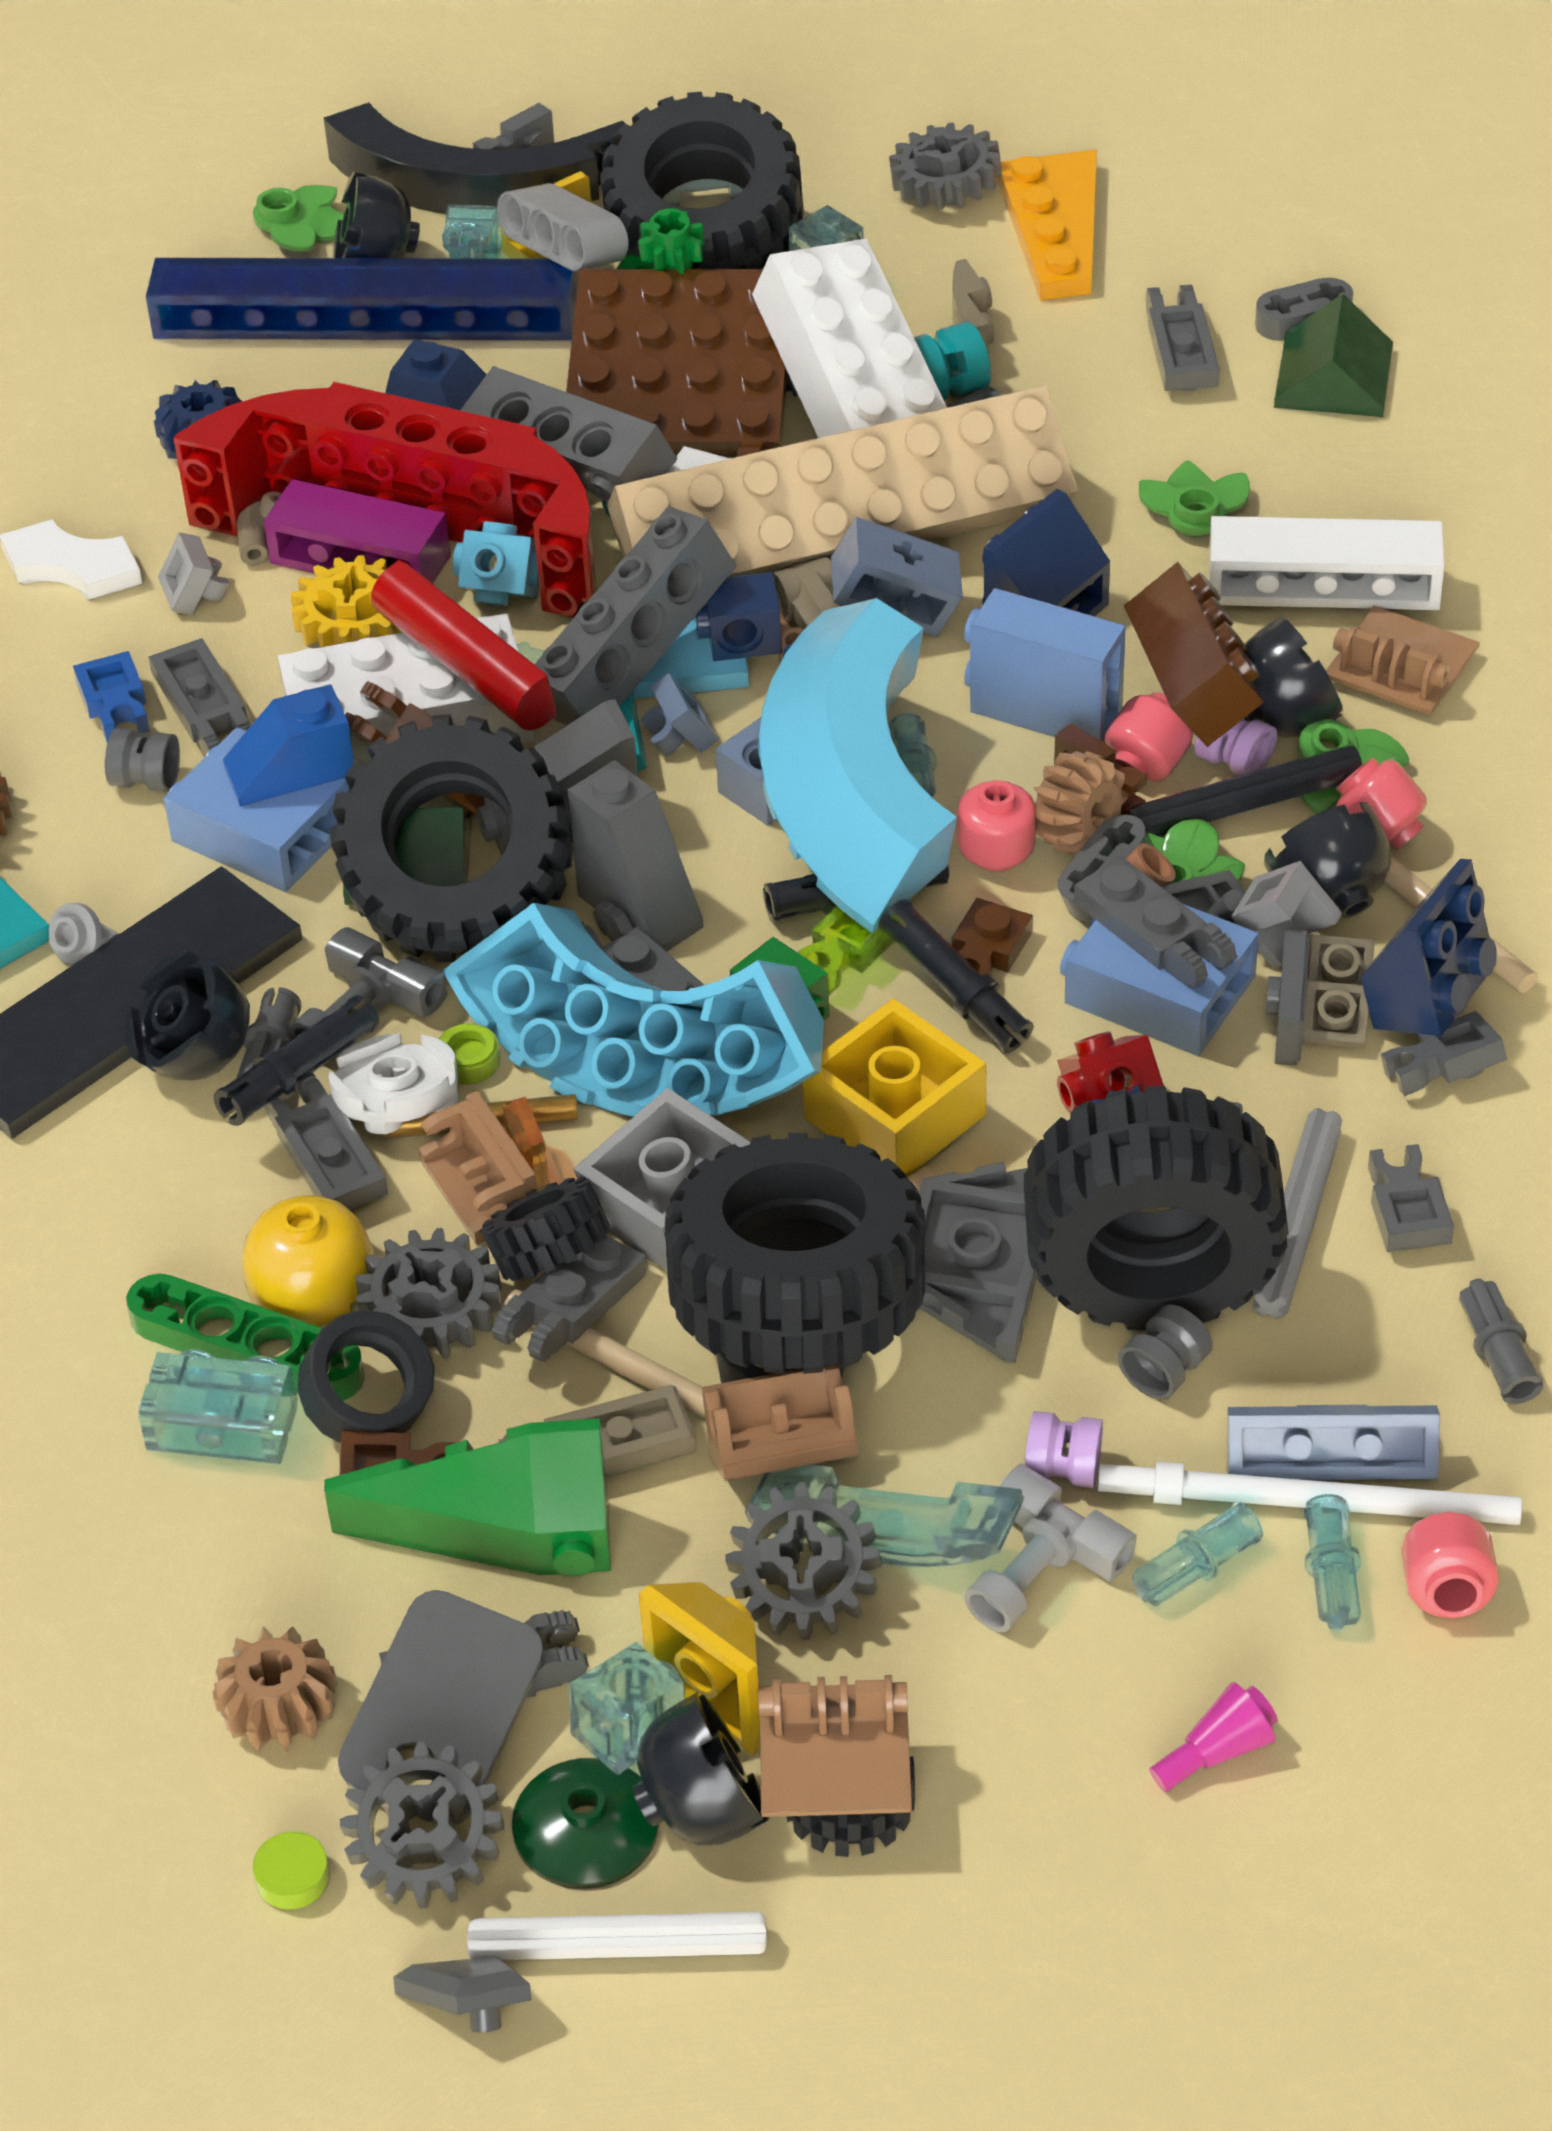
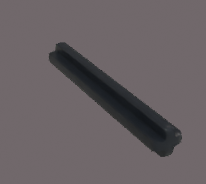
M1347 745L1138 804L1130 809L1129 815L1136 816L1142 820L1148 833L1161 836L1165 835L1175 824L1184 820L1200 819L1211 822L1338 786L1363 763L1357 748L1353 745Z

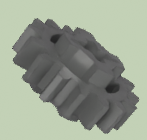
M948 123L945 128H935L933 125L927 126V134L922 136L911 132L908 134L909 144L897 143L895 145L896 154L889 156L893 190L901 191V199L903 201L916 197L917 207L923 208L929 202H936L937 210H943L946 204H956L958 207H963L965 204L964 198L970 196L977 200L982 199V188L995 189L996 177L1002 176L998 142L990 141L988 131L974 134V125L968 124L962 130H955L954 123Z
M436 1228L431 1240H422L416 1230H411L408 1233L409 1243L400 1246L390 1239L384 1242L385 1258L373 1255L367 1256L365 1262L368 1274L357 1275L358 1311L369 1310L388 1313L407 1323L426 1343L427 1348L436 1347L443 1358L450 1356V1343L457 1340L468 1348L474 1346V1328L488 1332L492 1330V1312H498L502 1309L499 1268L497 1264H490L489 1251L485 1246L471 1250L469 1235L462 1233L453 1242L445 1241L443 1228Z
M798 1482L795 1498L785 1500L783 1494L776 1487L770 1489L772 1506L764 1511L759 1506L750 1503L745 1507L749 1520L752 1523L750 1529L742 1526H733L730 1531L733 1543L742 1549L725 1554V1561L729 1572L741 1574L730 1582L735 1598L743 1599L750 1597L746 1608L755 1621L770 1613V1626L775 1635L780 1636L788 1623L791 1622L797 1623L802 1640H808L812 1633L813 1623L820 1621L823 1622L825 1628L831 1634L838 1632L836 1614L843 1610L848 1615L858 1618L862 1611L856 1597L857 1593L875 1595L877 1591L875 1578L865 1571L882 1567L879 1549L868 1546L877 1539L872 1522L857 1524L861 1512L859 1504L854 1499L838 1508L834 1487L827 1486L821 1492L819 1498L815 1499L810 1498L806 1482ZM817 1521L828 1524L836 1529L847 1542H842L841 1536H827L817 1526ZM785 1525L773 1538H768L774 1531ZM807 1538L808 1546L813 1556L809 1557L808 1568L804 1569V1582L801 1583L798 1571L794 1565L799 1562L800 1553L803 1552V1540ZM760 1579H766L767 1585L780 1584L790 1594V1601L773 1594ZM834 1582H841L832 1592L819 1598Z
M417 1741L414 1749V1758L403 1760L395 1747L387 1749V1759L390 1767L383 1772L368 1763L362 1767L364 1776L369 1784L366 1791L347 1789L345 1797L349 1805L358 1814L340 1818V1828L344 1836L359 1839L349 1844L344 1849L351 1865L368 1862L360 1875L368 1889L379 1885L384 1879L387 1880L385 1893L389 1902L397 1904L401 1900L406 1890H412L419 1907L428 1908L431 1890L440 1888L450 1902L458 1900V1892L455 1882L464 1877L469 1882L479 1885L483 1881V1877L476 1864L478 1858L497 1860L499 1856L497 1844L487 1837V1834L504 1830L502 1814L497 1811L486 1810L500 1800L494 1783L477 1786L483 1776V1771L480 1763L476 1760L465 1764L461 1769L457 1768L458 1754L456 1748L449 1744L441 1752L438 1759L430 1757L425 1741ZM417 1780H434L428 1785H407V1783ZM468 1803L471 1809V1826L464 1843L456 1832V1821L465 1813L463 1807ZM380 1806H382L389 1816L388 1827L379 1835L381 1842L376 1846L374 1823ZM416 1815L425 1821L433 1817L436 1827L429 1833L419 1827L412 1831L408 1822ZM415 1863L439 1864L429 1869H410Z

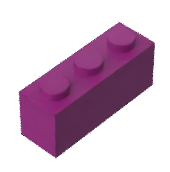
M294 479L290 481L264 519L270 563L314 573L313 567L316 565L325 567L327 570L334 568V558L340 557L345 563L354 562L358 555H364L367 565H373L381 558L386 560L387 568L398 560L406 562L433 584L451 556L446 513Z

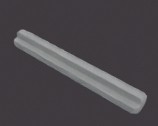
M1316 1108L1308 1113L1284 1192L1289 1230L1287 1235L1288 1247L1283 1261L1276 1269V1273L1260 1292L1254 1290L1253 1294L1255 1298L1253 1308L1260 1315L1269 1314L1277 1319L1283 1317L1289 1311L1341 1134L1342 1119L1335 1111L1325 1112L1320 1108Z

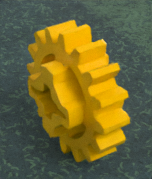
M358 555L354 562L345 563L338 557L334 558V568L327 570L325 567L316 565L313 567L314 579L308 577H300L298 579L299 591L291 592L290 595L291 611L295 632H302L305 645L314 644L319 641V647H326L358 641L364 638L403 633L379 614L371 603L373 586L378 577L387 569L385 559L381 558L373 565H367L364 555Z

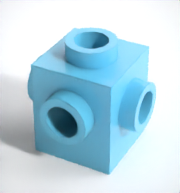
M483 522L482 532L465 530L463 543H457L453 555V574L459 577L458 587L474 591V602L508 606L509 596L537 599L539 576L534 538L516 536L517 526L496 522Z

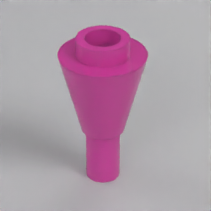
M1230 1682L1185 1737V1743L1151 1766L1149 1772L1156 1784L1167 1793L1201 1767L1209 1768L1274 1743L1275 1735L1271 1726L1278 1722L1277 1715L1269 1701L1256 1687L1250 1686L1244 1690L1237 1683Z

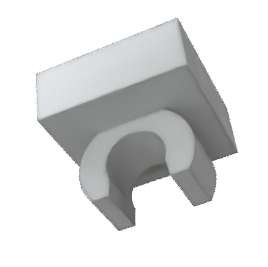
M179 532L158 575L172 611L193 615L201 597L212 601H220L230 584L228 578L217 576L222 563L220 560L207 555L199 536Z

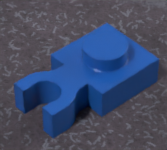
M129 651L73 665L76 683L90 719L100 717L103 734L107 743L111 732L118 724L123 722L134 723L138 734L150 732L147 714L143 707L146 704L143 685Z

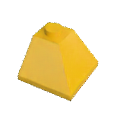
M702 1582L647 1585L638 1594L647 1678L679 1702L698 1692L699 1696L702 1694L706 1696L724 1720L739 1747L751 1756H754L760 1750V1716L755 1620L737 1599L730 1596L723 1598Z

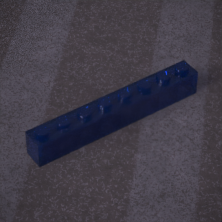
M155 258L146 292L153 339L572 341L577 299L575 271L551 259Z

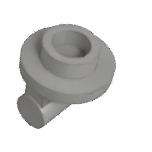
M82 903L62 905L55 911L49 924V940L54 953L60 960L72 965L119 935L118 932L100 923L96 913L89 906Z

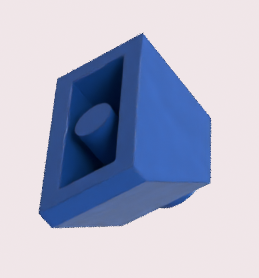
M332 684L273 699L223 758L224 769L240 806L345 778L344 776L354 763L348 720Z

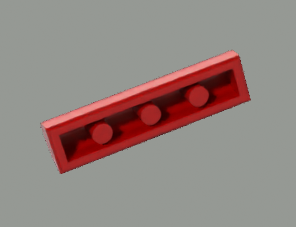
M398 560L378 577L371 592L373 608L518 726L528 731L536 730L557 717V709L547 674L406 562Z

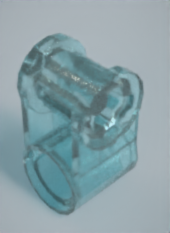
M449 204L446 212L445 228L442 234L443 247L449 252V260L445 272L446 284L450 289L461 293H475L484 290L492 282L498 253H501L502 250L497 206Z

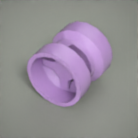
M1242 719L1208 747L1196 737L1195 753L1196 756L1213 764L1224 762L1229 765L1231 773L1241 776L1266 768L1276 746L1277 731L1275 727L1255 719L1248 722Z
M1033 1411L1028 1432L1025 1466L1048 1480L1053 1476L1068 1478L1073 1486L1095 1488L1101 1456L1103 1419L1081 1417L1075 1423L1060 1421L1055 1413ZM1070 1443L1068 1457H1065L1066 1445Z

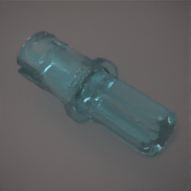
M900 714L894 717L888 725L892 741L910 774L933 798L937 793L933 775L937 767V758L933 749L928 746L924 720L920 722V716L917 714Z
M1322 1494L1308 1500L1306 1508L1303 1509L1304 1518L1307 1522L1310 1547L1309 1552L1305 1555L1304 1564L1307 1573L1314 1578L1318 1618L1326 1622L1330 1629L1342 1630L1345 1625L1356 1624L1361 1617L1356 1572L1361 1567V1554L1356 1547L1352 1546L1348 1502L1339 1495Z
M1235 1502L1230 1506V1509L1196 1531L1184 1529L1177 1535L1175 1545L1134 1571L1132 1582L1137 1589V1595L1144 1603L1149 1602L1153 1606H1159L1200 1578L1203 1581L1212 1580L1218 1575L1220 1565L1249 1546L1261 1541L1260 1538L1263 1537V1530L1258 1518L1247 1505Z

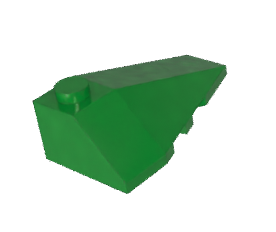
M600 1418L526 1423L506 1429V1441L473 1449L468 1440L445 1446L444 1458L419 1465L400 1458L324 1479V1493L333 1533L536 1575L562 1574L574 1577L585 1575L589 1572L611 1571L609 1502Z

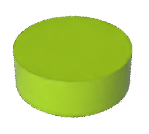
M478 1024L456 1025L446 1030L438 1038L448 1044L455 1054L459 1078L458 1084L470 1085L483 1082L490 1078L500 1065L498 1039L485 1026Z
M290 1831L277 1834L259 1847L253 1859V1874L257 1890L264 1901L276 1908L292 1910L308 1906L315 1902L328 1886L330 1870L325 1849L315 1837L307 1833Z

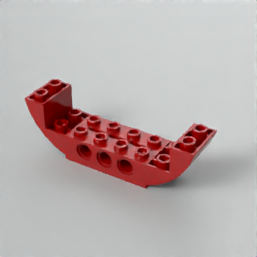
M333 382L329 388L295 389L262 395L229 405L201 418L176 434L173 438L188 524L191 526L238 537L236 523L240 513L251 504L261 501L263 495L267 492L276 491L283 493L290 481L294 479L446 513L449 540L463 543L465 530L482 532L483 522H496L517 526L516 536L535 539L542 611L574 618L580 608L597 591L590 508L585 487L574 468L554 448L538 438L537 428Z

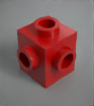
M1111 1031L1099 1033L1074 1042L1077 1053L1057 1060L1061 1076L1057 1078V1088L1063 1105L1070 1113L1075 1107L1089 1100H1105L1107 1094L1112 1089L1115 1091L1126 1089L1128 1092L1134 1085H1137L1141 1092H1146L1145 1086H1164L1148 1035L1124 1036L1113 1040Z

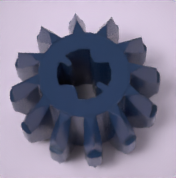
M195 379L193 385L187 387L174 385L173 394H165L159 397V408L155 411L156 419L154 420L156 437L160 439V444L165 449L169 459H177L173 439L176 434L205 416L229 405L242 402L237 396L234 387L221 388L218 380H213L208 384H199Z

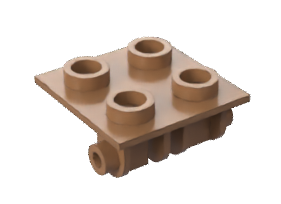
M1373 606L1358 627L1352 626L1350 630L1341 627L1338 630L1333 642V649L1339 651L1326 672L1331 681L1431 716L1479 648L1480 642Z
M884 1675V1680H855V1684H848L847 1676H840V1685H825V1677H818V1685L810 1686V1682L781 1683V1678H773V1686H758L762 1817L912 1813L907 1682H892V1675Z

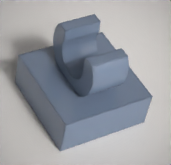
M670 673L651 686L660 706L653 707L647 711L641 718V722L655 735L651 738V741L663 754L668 755L675 752L682 745L685 738L701 753L719 740L701 703Z

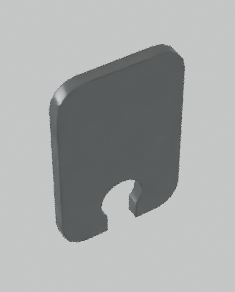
M434 1590L418 1596L410 1605L340 1750L338 1758L339 1772L346 1784L352 1789L366 1791L369 1784L362 1771V1767L366 1763L383 1772L389 1766L387 1749L395 1747L399 1752L404 1748L416 1746L417 1741H425L428 1751L433 1754L435 1759L439 1758L441 1752L448 1744L454 1746L458 1754L457 1768L461 1769L465 1764L473 1760L478 1761L481 1765L483 1776L477 1786L486 1784L541 1667L544 1651L541 1638L537 1632L525 1623L449 1592ZM468 1803L463 1807L465 1813L456 1821V1825L470 1816L471 1809ZM433 1817L430 1820H428L429 1822L435 1824Z

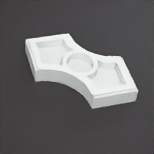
M53 519L0 535L2 550L18 583L27 584L39 581L63 583L79 590L87 600L142 584L140 569L123 536L109 539L80 538L63 531L55 524Z

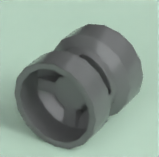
M115 728L110 734L105 753V775L109 786L131 788L135 783H143L149 790L169 792L177 781L180 765V746L176 734L155 732L150 737H141L136 730Z
M1172 1304L1161 1306L1146 1323V1334L1135 1335L1118 1353V1363L1127 1380L1143 1394L1158 1400L1169 1399L1185 1381V1370L1196 1369L1212 1351L1213 1342L1203 1323L1191 1312Z

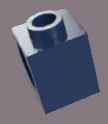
M773 572L727 577L695 616L698 639L709 638L713 661L782 654L780 609Z

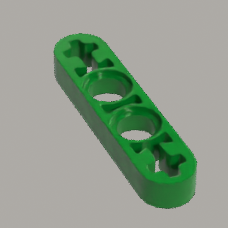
M152 1274L137 1280L130 1287L126 1295L131 1325L141 1337L298 1393L299 1366L322 1329L321 1327L167 1274ZM163 1303H170V1307L163 1305ZM149 1307V1308H152V1309H154V1310H153L152 1312H151V1311H147V1308ZM222 1318L233 1322L232 1328L220 1336H205L198 1332L199 1328L211 1319ZM271 1339H284L292 1344L286 1353L276 1357H266L256 1352L262 1343ZM357 1345L341 1348L333 1355L328 1364V1370L330 1371L327 1375L332 1389L343 1401L353 1397L362 1388L365 1380L361 1352ZM344 1364L345 1369L341 1367H336V1365Z

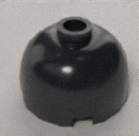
M353 172L348 180L342 203L347 204L343 219H338L333 247V270H337L335 274L340 276L375 280L388 276L397 269L405 252L414 254L418 244L420 224L411 221L410 203L404 192L397 186L375 176Z
M1282 616L1244 643L1247 647L1244 653L1260 673V676L1254 680V683L1264 703L1247 715L1244 720L1248 722L1255 719L1275 727L1278 736L1293 738L1300 737L1302 730L1310 724L1324 719L1336 720L1342 716L1340 714L1343 711L1342 703L1326 670L1319 660L1313 663L1308 654L1302 649L1308 643L1288 620Z
M1359 802L1363 812L1349 814L1345 804L1313 815L1288 830L1281 836L1286 848L1276 858L1270 848L1265 853L1264 866L1267 871L1270 872L1301 861L1342 913L1341 918L1355 916L1369 908L1374 902L1372 894L1381 887L1390 870L1391 843L1377 811L1368 802Z
M178 951L163 958L145 975L139 987L147 991L141 1002L140 1009L137 1010L130 1006L126 1016L125 1042L131 1057L138 1063L148 1067L151 1071L175 1080L192 1081L205 1079L220 1072L237 1056L244 1045L249 1029L250 1004L238 978L214 960L206 956L196 955L190 951Z
M698 1692L673 1705L651 1722L640 1739L636 1757L642 1782L633 1786L632 1792L641 1812L652 1826L664 1821L680 1839L696 1845H720L747 1834L767 1822L770 1817L761 1816V1789L753 1773L746 1776L737 1756L741 1752L738 1743L718 1711L703 1694L699 1696Z

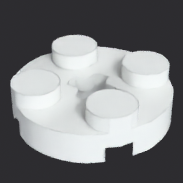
M386 1034L366 1039L347 1048L337 1057L338 1070L335 1073L330 1070L328 1077L332 1097L339 1109L347 1117L364 1121L365 1129L368 1132L374 1134L394 1132L402 1126L404 1121L417 1119L458 1103L457 1084L459 1078L455 1054L448 1044L432 1036L420 1035L422 1045L402 1044L400 1034Z

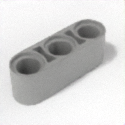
M547 183L507 191L501 194L498 200L497 212L500 226L509 238L570 270L578 271L580 269L619 262L627 254L628 235L625 226L616 215L555 184Z

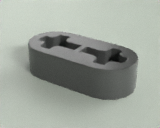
M1328 277L1266 292L1257 300L1256 330L1260 335L1270 340H1285V334L1288 330L1341 294H1344L1353 303V289L1343 280Z
M1120 815L1105 821L1097 828L1064 869L1058 879V890L1070 915L1081 920L1092 919L1091 915L1074 903V885L1119 856L1126 859L1139 844L1145 843L1154 847L1142 820L1132 815Z

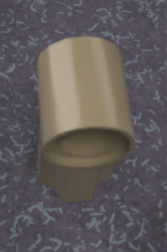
M826 556L773 572L779 609L786 621L794 619L800 628L805 629L824 610L843 606L833 602L831 560Z

